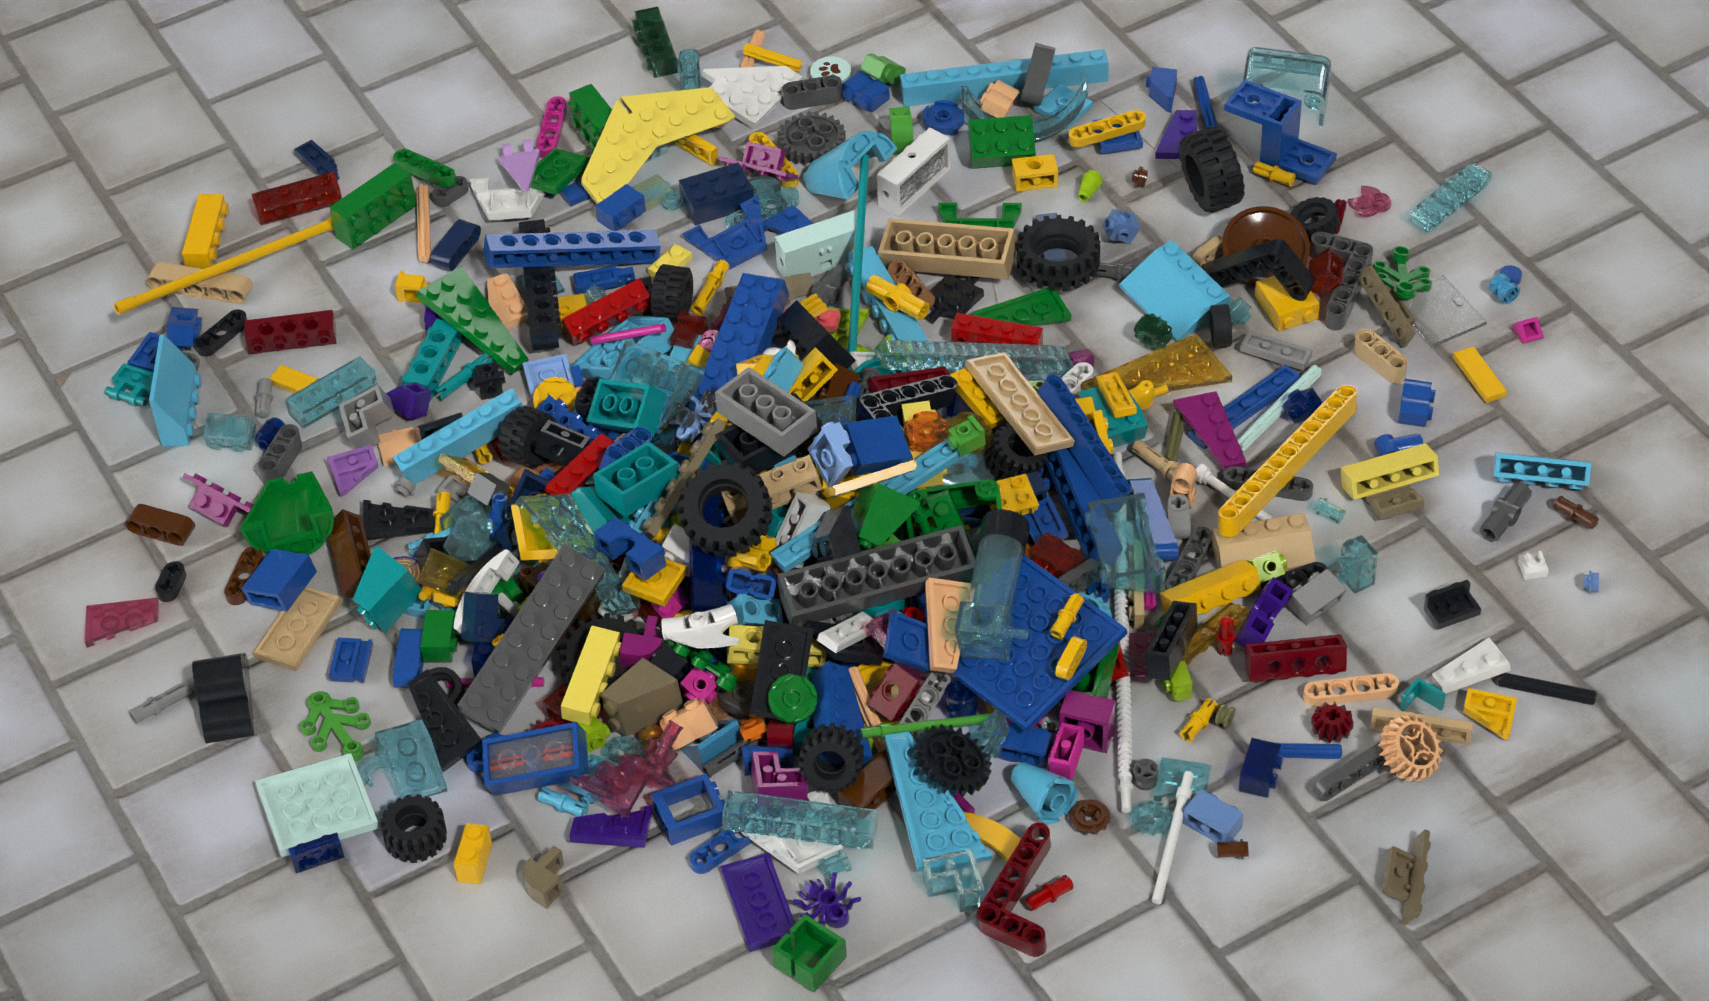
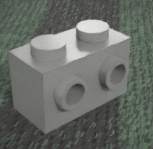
M1326 569L1322 573H1314L1303 587L1301 585L1296 586L1291 593L1287 605L1307 626L1341 601L1347 589Z

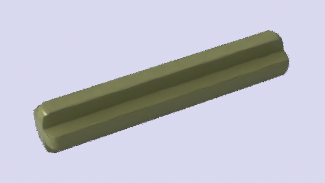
M1179 410L1173 412L1164 455L1169 461L1176 462L1185 426L1183 415Z

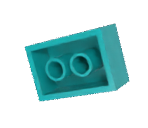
M599 378L586 422L602 430L628 433L636 427H643L648 429L654 437L667 394L650 385Z
M648 441L593 474L596 496L624 517H627L668 492L666 490L667 485L673 478L676 479L679 475L678 462Z

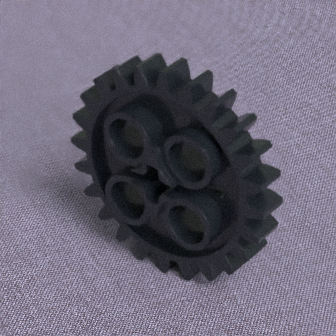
M940 724L938 728L932 725L929 730L925 729L919 735L912 749L915 751L912 758L917 760L914 766L921 767L919 775H927L926 783L933 781L934 789L940 786L944 794L947 790H950L952 796H955L957 791H959L962 797L967 792L970 795H973L975 790L979 792L982 786L986 784L992 772L989 769L992 762L987 761L990 755L983 753L984 745H977L978 738L972 740L970 732H967L965 735L962 734L961 727L954 731L951 724L947 729H945L943 724Z

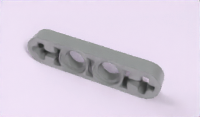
M931 671L898 724L916 722L910 716L911 711L919 712L922 716V721H927L950 684L951 675L946 672ZM940 675L942 677L941 682L935 688L932 685L936 681L937 676ZM922 693H930L933 696V702H925L922 699ZM912 732L910 734L915 740L920 732Z

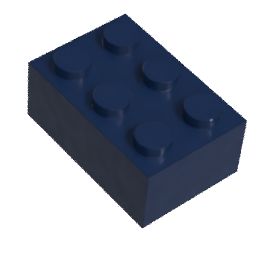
M739 162L679 180L680 198L695 226L742 212L740 204L754 197V189Z

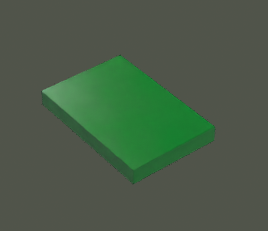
M554 148L537 163L530 188L557 195L586 169L590 157Z

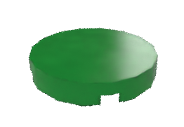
M787 674L779 677L772 684L768 693V705L772 714L778 720L797 724L807 720L813 714L817 705V692L814 685L806 677Z

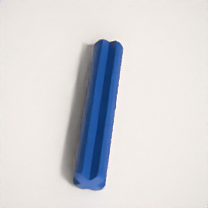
M1269 743L1268 756L1276 758L1341 759L1342 746L1340 744Z

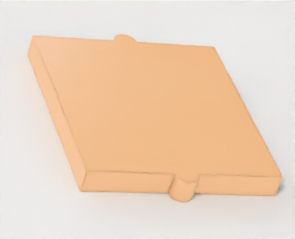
M413 427L397 431L394 429L392 432L379 434L380 443H378L383 466L396 464L393 456L417 443Z

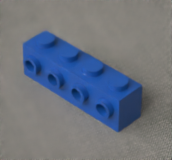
M549 395L536 408L555 418L554 421L558 424L591 437L589 444L599 436V431L591 424L585 425L583 423L584 419L577 412L573 411L571 413L568 411V406L560 398L555 400Z

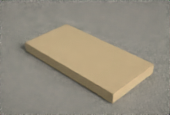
M306 586L290 609L280 612L253 652L254 658L297 671L341 605V597Z

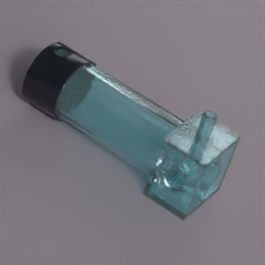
M1004 509L992 510L983 516L967 602L960 601L954 630L961 657L1010 661L1014 638H1029V630L1015 629L1012 620L1016 590L1030 530L1029 521L1014 511Z

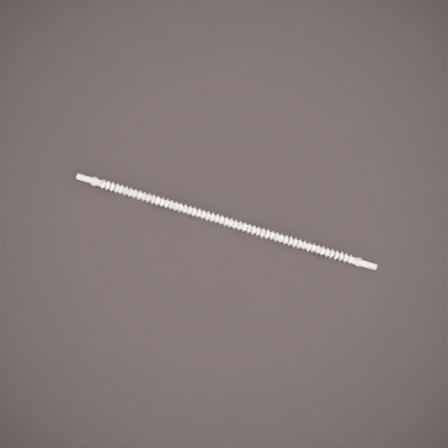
M1115 452L1113 459L1125 476V470H1123L1122 453ZM1124 501L1119 509H1112L1113 530L1122 548L1120 555L1113 564L1114 620L1127 628L1128 633L1126 502ZM1129 633L1120 641L1129 676L1116 680L1117 760L1119 767L1118 779L1121 780L1118 791L1121 793V811L1123 813L1131 812V792L1133 791V784L1131 783L1133 778V752L1131 745L1132 712L1130 705Z

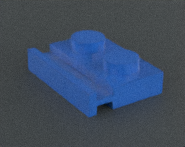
M1050 496L1038 501V510L1034 511L1033 514L1022 515L1030 523L1029 533L1038 551L1044 545L1049 546L1069 536Z
M338 637L329 671L330 681L354 682V680H360L361 683H364L373 649L372 639L362 641L359 638Z

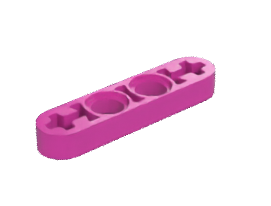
M552 97L547 103L536 144L537 149L540 150L539 157L544 158L554 148L558 147L567 113V104L563 97ZM551 119H559V120L556 121V122H550V121H549V120H551ZM547 133H555V134L552 135V136H546V135H545V134H547Z

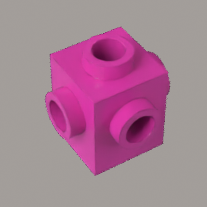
M695 666L680 682L679 689L685 693L684 698L687 701L693 698L698 700L704 698L706 703L710 704L718 694L716 692L718 684H716L717 678L708 670L704 672Z

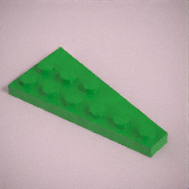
M462 266L418 290L416 297L511 374L523 368L522 363L529 361Z

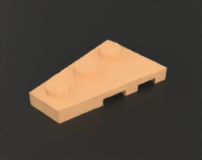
M508 273L487 279L488 302L505 327L508 329L529 321L527 305Z

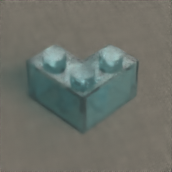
M972 849L922 859L923 880L929 897L954 892L960 913L979 908L985 898V889Z

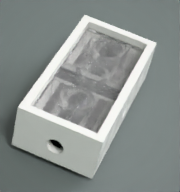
M929 128L923 134H920L911 145H908L902 153L894 157L885 168L881 169L876 177L878 206L899 216L951 169L950 138Z

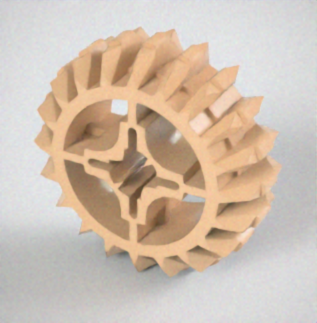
M1401 715L1390 720L1382 728L1383 732L1379 735L1382 741L1378 746L1383 751L1379 756L1385 757L1386 761L1383 765H1389L1391 767L1390 773L1396 772L1397 779L1404 778L1406 782H1419L1430 777L1433 772H1436L1439 768L1438 764L1442 761L1439 755H1441L1443 750L1438 746L1442 741L1436 739L1437 731H1432L1431 724H1425L1424 718L1417 719L1416 715ZM1401 732H1407V735L1403 736L1401 735ZM1418 760L1420 764L1416 765L1414 761Z

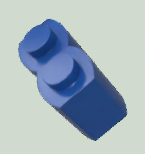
M858 71L842 83L843 97L847 101L858 103L862 109L869 112H874L890 99L889 87L879 80H874L870 75L862 71Z
M1404 379L1398 423L1426 427L1427 420H1432L1433 407L1429 406V403H1434L1436 390L1431 389L1432 382Z
M734 566L729 570L726 588L734 593L746 594L750 592L755 597L770 599L776 593L778 576L768 571L754 572L752 569L744 566Z
M1004 723L996 746V756L1005 761L1026 762L1043 768L1052 746V733L1043 728H1032L1027 733L1015 723Z

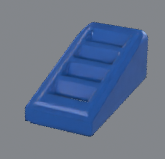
M742 746V762L745 776L751 775L753 752L777 751L780 768H794L792 749Z

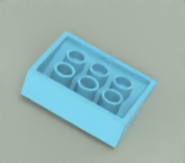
M1173 240L1157 248L1119 284V287L1176 343L1210 323L1211 305L1228 304L1230 295Z
M631 316L624 322L617 323L607 333L662 323L666 325V332L593 345L570 365V370L572 366L579 365L582 377L585 379L599 376L608 380L632 383L636 376L644 375V371L656 364L664 353L673 349L678 335L669 318Z
M165 335L159 336L149 402L162 447L189 446L190 437L194 436L193 420L197 418L195 404L199 403L198 387L202 385L201 374H197L195 364Z

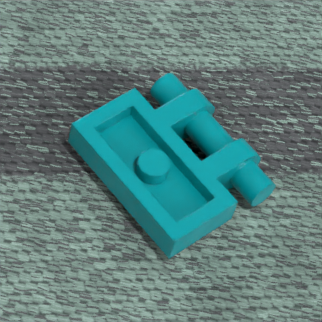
M123 363L112 377V382L115 385L114 388L107 386L104 393L111 396L114 400L128 401L133 406H146L148 400L142 397V395L150 396L153 372ZM126 389L133 390L131 393L125 392Z

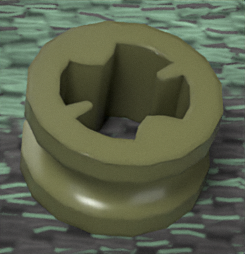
M1222 704L1217 712L1215 724H1223V727L1227 729L1233 721L1236 709L1234 707L1229 709L1226 704Z

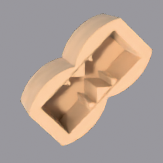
M997 80L995 84L991 82L980 100V103L983 104L981 110L996 118L1006 117L1015 103L1020 90L1000 80Z
M693 698L684 704L683 709L678 711L672 709L663 714V719L660 720L663 732H671L674 735L671 742L674 750L682 748L695 739L703 737L718 728V722L704 698L699 700Z

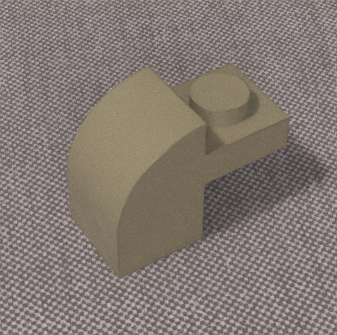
M555 846L548 852L543 853L538 862L529 858L523 869L528 895L533 901L546 909L563 892L561 878L556 875L564 866L562 850Z

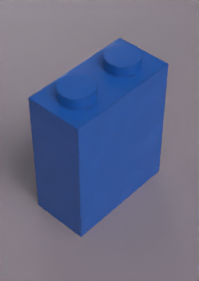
M897 415L849 422L843 427L849 436L850 443L845 451L852 459L853 466L851 471L853 476L878 472L909 462L912 458Z
M271 549L244 584L242 590L250 605L288 611L317 573V570L309 555Z

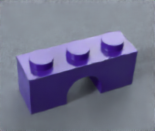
M1273 577L1261 590L1234 641L1244 648L1245 644L1265 642L1274 626V619L1285 606L1293 589Z

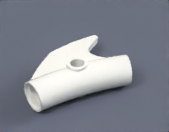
M731 604L704 612H695L690 615L662 618L664 640H673L698 649L719 648L739 644L738 638L723 634L730 625L738 624L735 610Z

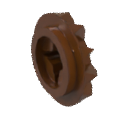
M1083 800L1072 807L1070 822L1071 825H1074L1077 832L1083 831L1086 835L1094 832L1097 835L1100 830H1106L1108 823H1110V812L1103 803L1097 800ZM1092 815L1094 816V821L1090 819V820H1088V821L1085 822L1086 816H1087V817H1091Z

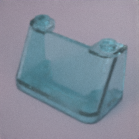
M1144 493L1088 502V512L1084 513L1086 526H1091L1102 567V570H1100L1102 584H1106L1108 588L1155 594L1165 592L1166 568L1163 559L1161 560L1156 552L1149 527V516L1145 512L1147 501Z

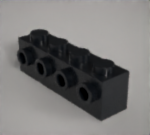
M1172 602L1143 657V667L1146 668L1147 678L1171 681L1198 629L1197 603Z

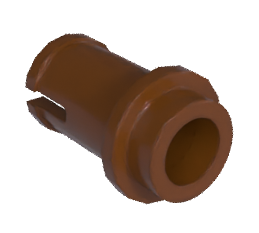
M1240 839V842H1217L1218 858L1241 857V859H1244V857H1249L1248 841Z

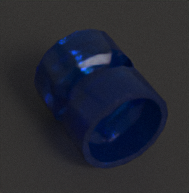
M958 680L948 684L945 689L946 717L954 718L977 715V695Z

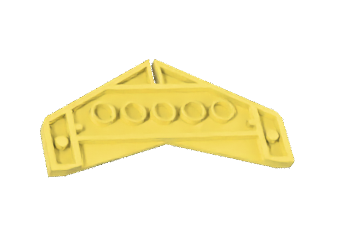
M712 88L621 96L619 100L622 104L618 99L616 100L582 176V186L598 204L628 184L659 146L714 127L724 126L731 122L735 115Z

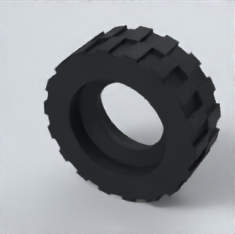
M1315 197L1301 201L1290 212L1304 227L1309 242H1311V237L1314 233L1326 232L1333 234L1338 230V226H1340V218L1335 203L1325 197ZM1325 216L1318 222L1304 223L1311 217Z

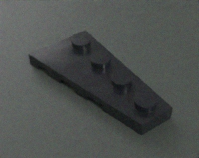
M428 669L407 683L441 769L445 772L482 744V739Z

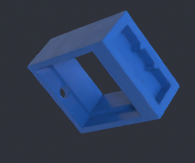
M707 773L651 794L653 810L671 846L727 825L726 814H729L728 806L724 799L720 800L718 786L715 781H710ZM706 792L714 809L676 823L668 806Z

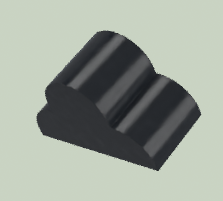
M238 653L193 661V681L205 743L255 736L247 654Z

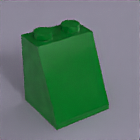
M880 483L861 488L851 514L861 552L862 550H870L871 548L881 546L919 507L921 502Z

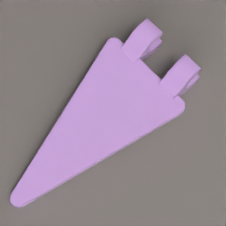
M531 139L523 140L525 151L512 153L510 143L503 144L504 155L499 157V162L524 192L529 191L540 156V150L533 149Z

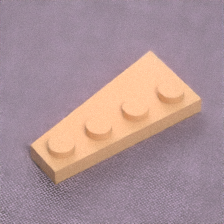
M929 577L925 581L930 670L954 673L957 670L962 645L961 638L965 630V618L969 610V598L974 584Z

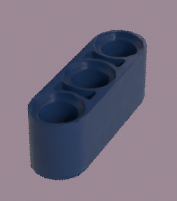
M458 219L432 251L431 264L453 271L478 241L481 227L477 224Z

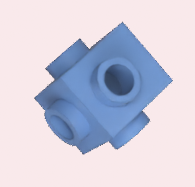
M1112 209L1103 223L1108 239L1115 242L1131 244L1140 230L1135 213L1124 210Z

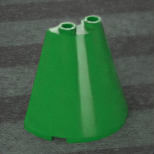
M313 471L297 474V478L291 482L286 481L283 477L267 480L242 523L240 530L246 541L257 551L261 549L269 553L271 549L310 555L320 549L328 536L331 535L334 514Z

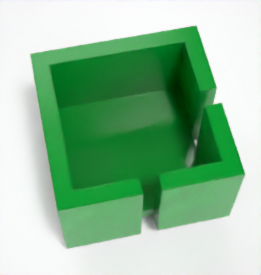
M804 914L790 929L791 935L786 933L772 948L774 967L791 978L796 975L797 982L815 992L847 958L846 940Z

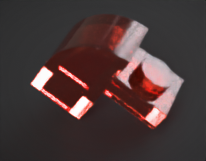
M681 312L677 317L678 324L670 338L671 345L692 349L698 336L708 331L707 319L702 315Z

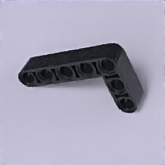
M1280 239L1209 261L1203 267V270L1221 287L1271 271L1287 293L1297 301H1304L1315 283L1314 277L1285 241Z
M942 375L863 395L860 398L856 419L857 421L896 415L897 418H902V404L929 401L931 410L949 406L954 401L958 381L952 376Z

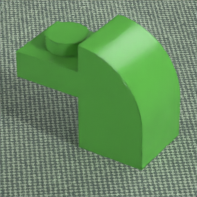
M910 106L889 108L891 141L897 147L893 155H899L908 145L914 142Z

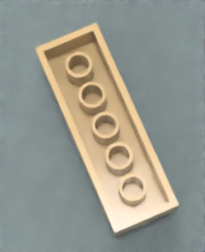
M888 218L878 255L886 269H888L892 261L901 259L916 272L1008 280L1017 251V238L1015 230L1012 228Z

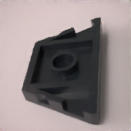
M807 620L805 627L813 628L812 637L817 641L819 633L837 624ZM879 630L837 653L817 641V643L834 660L881 666L885 659L883 655L887 631Z

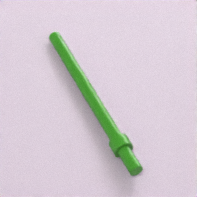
M996 712L895 725L882 723L878 724V727L861 728L859 734L861 739L870 737L883 739L885 735L929 730L932 725L938 728L940 724H943L946 729L950 724L954 728L1003 722V714Z

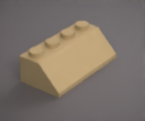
M1305 513L1249 522L1234 537H1224L1220 535L1218 528H1212L1211 547L1219 569L1244 559L1247 561L1272 551H1278L1279 555L1283 554L1285 557L1287 568H1284V571L1295 570L1316 562L1311 529ZM1269 562L1267 565L1269 571L1274 569L1272 562Z

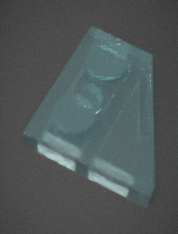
M996 709L970 736L972 740L975 738L979 739L977 742L978 746H985L983 753L990 755L987 761H990L991 757L997 758L1001 745L1009 733L1005 715Z
M1161 757L1154 801L1159 802L1162 801V797L1176 794L1178 787H1181L1185 771H1190L1194 774L1191 785L1192 792L1198 793L1200 789L1206 791L1211 764Z

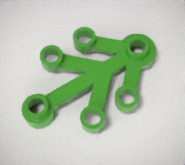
M324 691L311 694L307 700L310 713L308 718L300 724L302 733L306 736L313 735L316 732L315 724L319 715L322 714L325 718L319 734L312 738L313 749L321 752L327 748V740L332 729L344 746V755L351 753L354 762L360 761L364 756L363 747L360 742L351 739L342 725L355 726L362 730L367 729L371 725L369 715L367 713H360L357 716L336 714L331 710L340 709L346 710L350 714L356 713L360 709L358 699L355 697H349L345 701L331 699L330 695Z

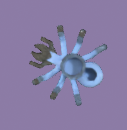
M691 390L687 391L689 398L696 403L695 411L683 406L679 402L676 403V406L681 410L678 412L676 420H668L667 423L669 425H681L676 432L677 439L685 443L693 442L694 438L702 431L700 428L701 424L703 427L707 424L702 417L711 418L714 415V408L717 405L716 398L708 390L704 391L701 401L693 396Z

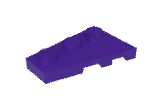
M1197 110L1175 111L1155 152V159H1179V142L1185 135L1197 131Z
M653 805L644 806V810L631 812L630 809L621 810V814L609 816L605 813L574 817L570 831V842L645 848L653 815Z

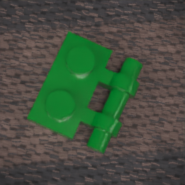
M949 489L926 497L928 506L922 508L919 505L912 514L914 521L921 528V536L960 525L963 526L964 532L967 534ZM933 516L936 524L930 526L927 521L928 517Z

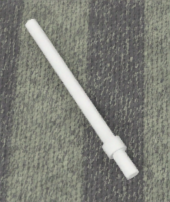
M1190 771L1184 772L1181 787H1178L1175 796L1177 803L1151 900L1154 904L1159 905L1162 903L1184 816V808L1191 799V785L1194 774Z

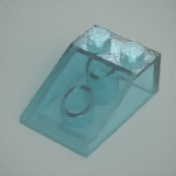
M422 719L375 732V752L397 799L400 797L404 799L406 795L410 794L411 797L420 794L422 798H425L426 796L429 797L447 792V785L431 737Z

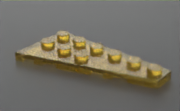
M1197 334L1100 374L1118 372L1127 390L1133 389L1144 380L1151 381L1154 388L1166 384L1169 391L1232 382V374ZM1097 376L1081 382V390L1097 387Z

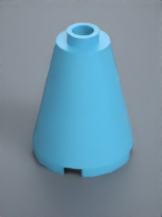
M1026 762L1016 765L1012 770V783L1038 819L1043 823H1057L1061 821L1058 819L1060 816L1070 813L1078 796V790L1075 789V783L1072 780Z

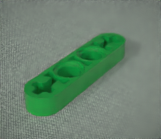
M408 149L398 150L393 155L394 161L398 166L410 174L435 185L448 188L457 183L454 169Z

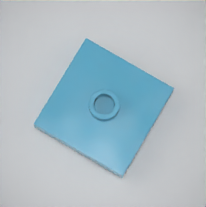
M1060 84L1042 99L1041 105L1036 104L1034 106V111L1050 119L1072 104L1065 112L1051 120L1063 127L1070 123L1066 127L1067 129L1093 107V101L1082 95L1078 97V93Z

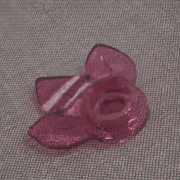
M1362 185V196L1348 199L1350 207L1359 210L1358 215L1364 217L1374 216L1378 212H1386L1391 208L1389 196L1381 193L1379 189Z

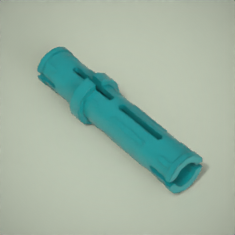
M483 353L472 363H466L461 371L433 389L434 396L441 393L437 400L443 401L451 393L473 379L472 376L476 375L475 366L493 363L491 357L486 360L489 355Z

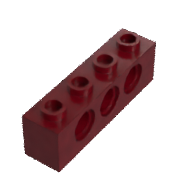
M333 310L244 320L245 342L248 354L337 344Z
M1341 634L1245 644V670L1250 682H1264L1270 679L1286 680L1290 677H1312L1318 674L1333 675L1338 672H1346L1347 645Z

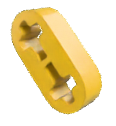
M1076 636L1070 639L1058 661L1055 671L1056 677L1067 681L1072 678L1087 648V641Z

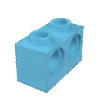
M746 593L737 594L736 598L727 602V605L731 604L735 610L738 620L737 625L764 626L765 620L783 623L780 599H761Z

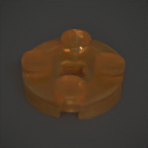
M933 411L918 412L913 415V419L905 422L904 437L911 451L927 452L949 437L948 429L951 428V425L946 418L945 420L941 418L939 413ZM925 430H930L931 433L927 434L924 432Z

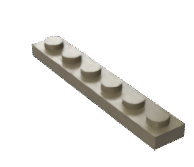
M718 418L712 423L708 422L701 431L703 437L700 441L697 440L690 448L689 452L692 454L689 459H684L680 464L678 477L676 479L673 478L667 485L666 490L668 493L664 498L661 497L654 506L656 512L643 523L642 528H644V531L642 533L651 540L656 537L679 500L681 488H686L685 481L689 476H694L695 471L699 468L717 439L716 434L724 428L726 423Z

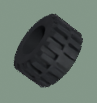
M662 264L659 267L651 290L653 317L669 318L670 321L675 322L684 321L689 312L693 296V276L690 268Z
M519 406L516 410H512L510 416L506 417L505 423L500 429L499 448L501 449V454L507 460L528 468H537L538 465H543L545 460L547 461L548 459L534 453L542 427L548 420L557 423L554 421L555 418L548 413L529 406Z
M1006 424L1005 427L1001 426L994 434L985 451L986 456L984 459L988 463L987 468L993 471L992 474L1002 480L1035 471L1040 473L1047 461L1048 452L1034 455L1010 424Z
M830 723L829 727L821 724L818 730L813 728L810 731V735H806L802 744L798 761L799 766H801L800 773L801 775H806L805 781L807 783H813V788H823L822 792L828 793V789H832L833 793L839 791V788H842L843 791L848 789L849 784L853 785L861 772L864 758V747L860 745L861 739L859 736L854 737L855 732L852 729L849 731L845 730L846 726L842 724L840 727H836L835 723ZM832 751L839 754L844 759V762L829 764L823 761L818 754Z
M411 794L406 795V798L401 799L400 797L396 799V803H390L387 806L388 810L383 811V818L380 821L381 830L387 851L392 853V857L395 859L400 857L402 862L411 860V863H417V860L422 859L423 862L429 856L433 858L437 855L436 851H441L444 847L443 843H446L447 829L443 811L439 808V804L436 801L432 802L430 797L422 798L420 794H416L415 797H411ZM412 826H423L416 831H405Z

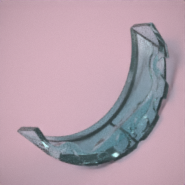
M1081 74L1082 82L1079 88L1065 104L1051 113L1032 118L1035 142L1058 134L1076 118L1088 96V74ZM960 86L962 108L971 120L996 118L981 109L983 104L972 94L968 86Z

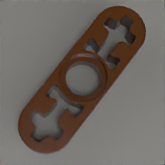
M249 547L242 552L224 590L229 604L240 605L247 600L242 587L264 560L261 549L257 551L255 548ZM242 573L251 574L246 579L238 578Z

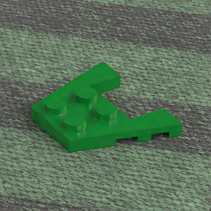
M938 203V212L943 223L1013 229L1022 212V203H1002V218H957V203Z

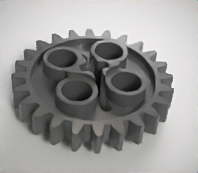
M808 111L805 116L799 113L798 118L791 116L792 121L785 120V125H781V130H778V145L780 149L786 150L785 156L789 155V160L797 158V163L805 160V164H808L809 161L813 162L843 143L846 139V131L844 130V125L840 124V120H834L833 115L827 118V113L819 115L818 111L814 115H811L810 111Z

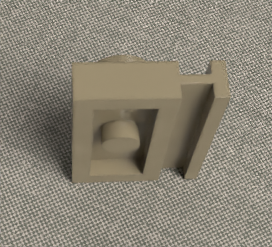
M1410 484L1366 496L1367 505H1371V509L1381 520L1390 519L1403 513H1410L1424 507V499L1414 488H1410Z

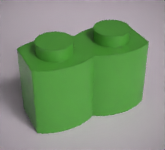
M872 53L866 55L860 68L862 72L883 83L889 82L893 85L900 84V74H905L906 72L905 67L885 56L878 57Z

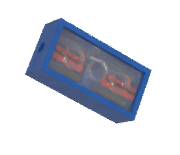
M577 722L482 740L484 785L495 796L589 778L586 731Z

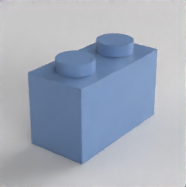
M1200 789L1184 808L1183 824L1216 843L1231 842L1242 829L1243 813L1237 807L1221 801L1214 794Z

